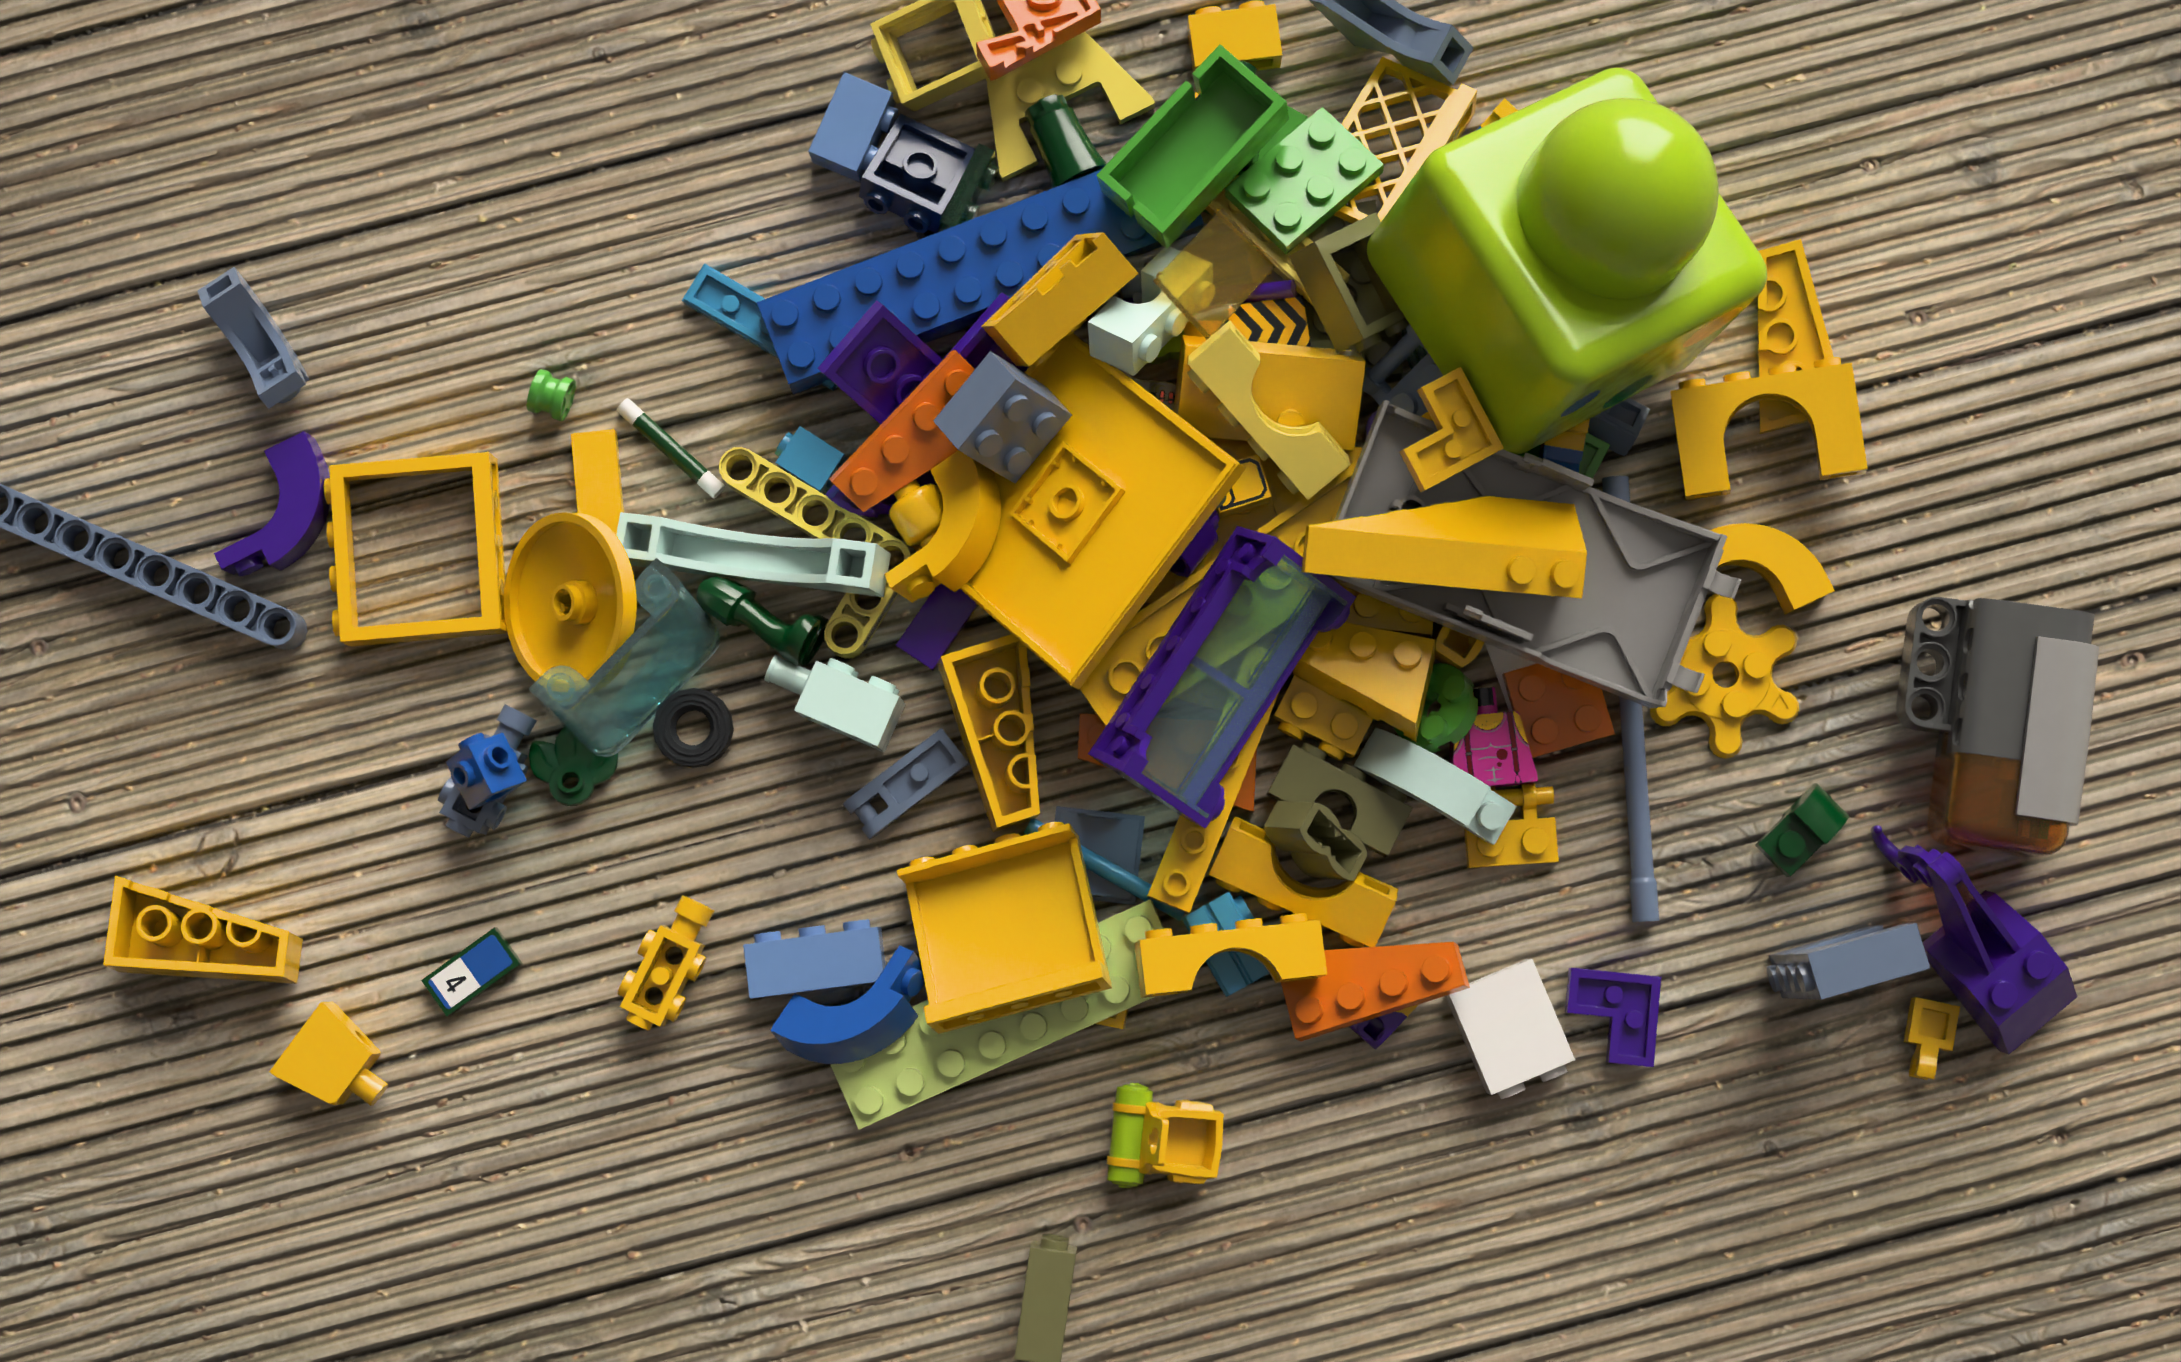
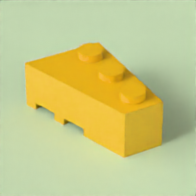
M1104 232L1077 234L981 327L1016 366L1029 367L1033 364L1034 367H1037L1052 355L1055 350L1053 346L1080 328L1089 315L1139 273Z

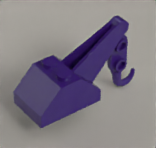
M1875 825L1871 828V836L1879 850L1909 881L1916 883L1918 880H1921L1926 886L1930 888L1933 886L1943 926L1923 942L1928 962L1998 1051L2008 1055L2077 998L2068 967L2043 935L1995 892L1985 890L1979 894L1964 868L1948 852L1941 854L1934 848L1927 852L1919 845L1915 847L1905 845L1900 850L1884 835L1880 825Z

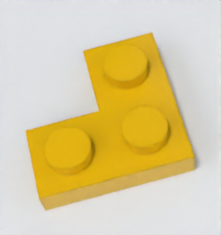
M1461 367L1417 390L1438 430L1399 452L1420 493L1504 449Z

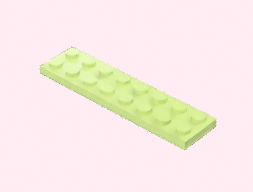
M1152 899L1098 923L1112 985L1111 989L940 1034L934 1031L926 1022L923 1007L929 1005L928 1000L912 1006L918 1015L917 1019L900 1038L887 1048L858 1061L830 1064L858 1129L860 1130L1154 998H1141L1134 945L1138 940L1146 939L1145 931L1164 929Z

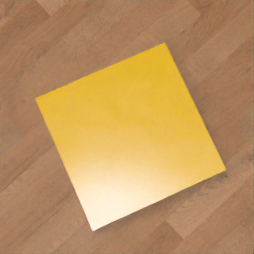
M1072 333L1062 338L1053 346L1055 350L1047 360L1037 367H1034L1032 364L1025 372L1045 385L1072 416L1016 483L1009 481L992 470L1001 498V518L998 533L993 547L981 568L960 589L1068 684L1079 690L1245 471L1246 467L1120 369L1090 356L1089 345ZM920 545L911 546L916 551H919L921 549Z

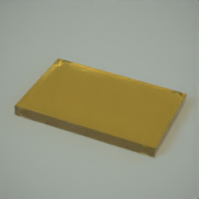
M1222 208L1214 212L1212 218L1162 271L1157 273L1153 282L1207 340L1218 331L1257 286L1272 273L1275 266Z

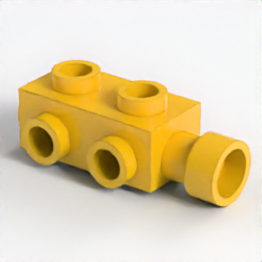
M684 895L681 896L674 910L678 914L671 928L660 925L657 932L649 930L646 933L638 949V954L643 956L644 959L637 973L631 970L627 972L617 992L618 995L624 997L620 1007L629 1011L626 1020L650 1031L653 1024L662 1027L666 1025L668 1020L672 1022L677 1020L686 1002V998L681 996V993L688 979L696 981L706 962L707 957L701 955L705 945L695 941L702 925L707 927L714 910ZM673 947L680 948L683 953V958L678 964H672L668 960V952ZM654 987L659 988L663 994L662 1001L657 1005L651 1004L648 1000V992Z

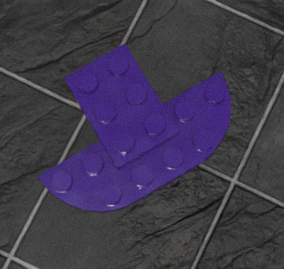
M1002 292L951 351L953 349L956 350L974 369L978 367L991 351L1025 373L1029 367L1016 366L981 327L1010 299ZM876 300L817 369L878 423L882 424L943 359L883 304ZM930 470L915 479L920 487L926 484L937 485ZM835 485L825 494L831 501L843 509L867 517L889 514L891 506L897 501L893 493L867 511L862 512Z

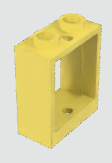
M919 0L870 24L875 38L871 39L873 51L881 64L886 63L891 78L886 80L889 91L893 93V99L897 104L901 103L915 112L988 78L977 57V62L917 89L897 39L958 9L977 57L976 42L996 37L981 0Z

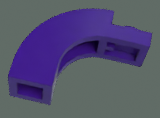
M305 431L264 450L279 485L277 509L271 520L258 532L214 553L221 570L233 575L238 573L239 576H245L261 569L264 566L262 561L266 559L270 566L282 571L300 559L318 538L326 522L330 507L324 495V480L330 478V474L316 439Z

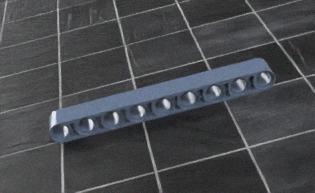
M0 484V498L7 496L9 503L7 510L0 515V528L283 650L295 649L306 639L307 624L298 613ZM46 513L49 520L48 526L43 532L37 534L34 527L35 521L40 515ZM82 531H87L89 536L88 544L82 550L76 551L74 546L76 536ZM122 548H127L129 552L128 562L125 566L116 569L114 565L116 553ZM163 565H167L169 568L168 580L163 585L156 586L154 583L156 570ZM207 582L210 590L209 596L204 602L196 604L194 591L198 585ZM247 600L250 605L249 614L244 620L237 622L234 618V608L240 601ZM287 617L290 621V631L282 639H276L273 631L274 625L279 619Z

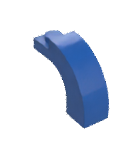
M899 945L874 985L863 996L845 1005L824 1006L794 993L770 1031L787 1051L817 1063L843 1064L872 1056L894 1043L917 1019L918 1015L909 1001L919 993L924 984L921 961L914 951Z

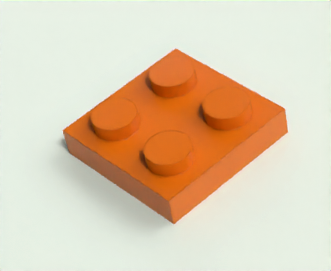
M1538 663L1502 674L1512 711H1518L1532 758L1615 734L1602 689Z

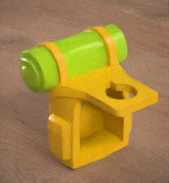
M1130 1082V1084L1117 1087L1116 1100L1113 1102L1112 1107L1114 1112L1109 1156H1107V1164L1109 1165L1108 1181L1118 1185L1119 1188H1132L1143 1184L1145 1174H1165L1168 1181L1178 1184H1204L1207 1179L1217 1178L1223 1146L1224 1114L1221 1111L1213 1110L1211 1104L1199 1101L1176 1100L1174 1106L1154 1102L1153 1091L1139 1083Z

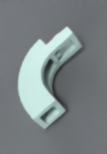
M1376 727L1353 765L1381 784L1388 785L1427 805L1485 842L1495 845L1517 807L1492 791L1490 786L1450 762L1404 738Z

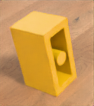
M1249 1L1238 6L1239 9L1221 11L1220 7L1210 6L1196 10L1195 15H1188L1187 32L1193 72L1219 44L1238 60L1255 66L1257 71L1280 68L1282 48L1276 5H1265L1263 1Z

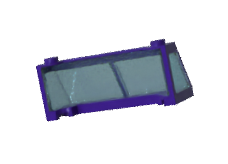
M1237 526L1088 755L1187 820L1206 829L1210 821L1215 820L1220 815L1225 805L1224 788L1219 784L1318 631L1327 632L1341 627L1350 614V606L1356 596L1327 575L1301 572L1303 557L1277 537Z

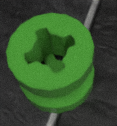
M538 370L529 389L526 404L527 410L536 414L544 411L550 413L553 419L561 422L564 421L573 403L576 381L568 377L561 380L552 377L549 371Z

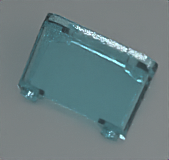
M658 558L640 574L635 584L637 601L651 616L587 681L571 667L556 666L546 671L529 688L540 705L589 751L597 756L608 757L620 752L655 716L658 708L672 694L680 690L714 655L720 644V634L717 625L676 575Z

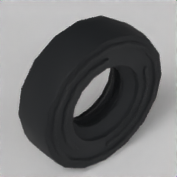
M698 688L678 690L665 698L657 709L653 722L655 743L661 753L673 763L689 768L708 766L721 758L730 746L734 732L732 714L724 701L710 691ZM689 711L702 712L710 722L708 737L697 745L685 744L677 735V722L683 714Z

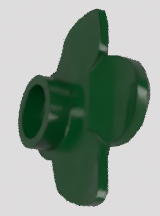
M574 720L562 728L556 737L555 744L539 740L533 741L529 749V761L535 777L549 784L550 792L558 803L565 806H578L591 797L596 785L609 780L613 776L618 764V749L611 746L596 748L595 739L589 727L581 720ZM570 777L578 778L579 783L576 787L571 789L564 787L566 779Z

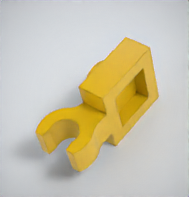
M1918 997L1911 998L1904 1042L1917 1046L1911 1059L1909 1077L1923 1080L1935 1078L1939 1050L1953 1051L1960 1006Z

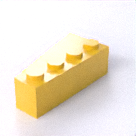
M1010 634L941 656L937 665L992 832L994 833L1028 822L1031 819H1036L1040 814L1036 755L1034 751V724L1031 711L1027 647Z
M115 876L103 965L121 973L297 984L303 939L289 931Z

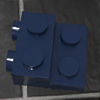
M900 113L861 178L859 197L864 199L866 207L874 213L886 214L887 211H890L902 217L905 225L914 232L925 233L927 230L938 233L957 201L960 188L977 161L979 150Z

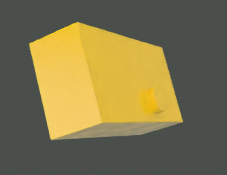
M1182 335L1173 411L1206 437L1247 441L1252 436L1241 424L1233 427L1217 407L1222 402L1211 390L1203 393L1187 373L1192 369L1188 365V356L1210 337ZM1249 341L1260 354V364L1253 377L1251 387L1253 398L1259 409L1274 422L1285 426L1301 427L1320 422L1342 449L1355 450L1366 361L1361 353L1352 350H1343L1337 353L1335 349Z

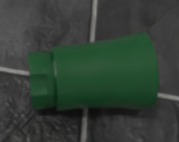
M1053 94L1044 97L1025 111L1026 119L1031 126L1030 132L1039 148L1052 188L1099 171L1107 164L1093 146L1073 108L1068 106L1063 95Z

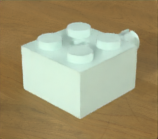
M775 655L764 678V681L768 683H774L800 695L794 711L803 718L881 752H885L905 707L904 701L898 696L900 690L896 689L895 685L875 676H871L868 683L857 678L859 673L854 671L855 668L833 658L829 659L827 665L816 661L812 670H808Z

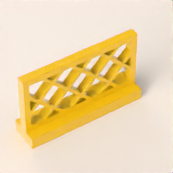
M1382 56L1343 120L1342 125L1349 132L1354 127L1355 133L1351 134L1368 150L1369 147L1366 140L1389 134L1394 150L1375 156L1383 164L1398 160L1402 174L1397 179L1382 183L1380 178L1377 177L1373 181L1374 185L1364 188L1348 202L1349 206L1344 205L1334 216L1350 223L1357 222L1368 215L1358 211L1355 201L1378 195L1382 208L1377 215L1380 221H1382L1426 158L1434 150L1461 138L1475 114L1477 90L1462 83L1458 90ZM1388 74L1401 80L1405 90L1383 96L1379 84L1384 75ZM1373 94H1375V99H1371ZM1432 94L1445 100L1439 110L1422 114L1417 98ZM1409 100L1415 116L1392 122L1387 106ZM1380 108L1385 124L1362 130L1359 122L1360 115L1364 112ZM1432 122V124L1430 125V127H1429V129H1428L1427 126H1426V124ZM1419 126L1423 137L1421 142L1402 148L1396 132ZM1411 157L1407 164L1406 158ZM1391 191L1388 198H1386L1385 192Z

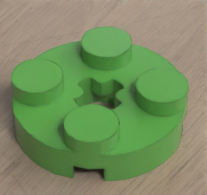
M1434 664L1416 742L1404 736L1403 731L1395 728L1398 736L1431 753L1441 751L1438 746L1445 745L1449 741L1453 744L1460 741L1472 727L1478 712V699L1473 694L1472 686L1474 687L1472 681L1452 665ZM1435 701L1441 704L1439 711H1431L1427 717L1430 705Z

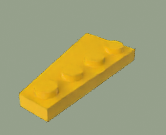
M1801 239L1760 250L1759 253L1764 259L1767 268V281L1764 289L1757 296L1759 377L1769 375L1768 369L1772 367L1793 364L1796 371L1814 368V361L1834 358ZM1779 400L1759 401L1760 434L1808 422L1806 417L1797 408Z

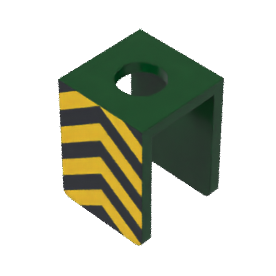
M1303 295L1294 298L1233 305L1226 309L1227 319L1225 324L1230 320L1248 341L1311 347Z

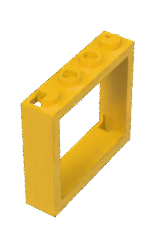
M490 452L329 465L330 478L324 480V495L327 504L332 505L333 522L327 523L326 533L328 545L330 548H334L335 565L330 566L329 581L331 590L337 592L338 610H333L332 627L335 636H340L341 643L352 647L508 633L504 613L506 578L498 459ZM472 471L482 617L358 627L349 481Z

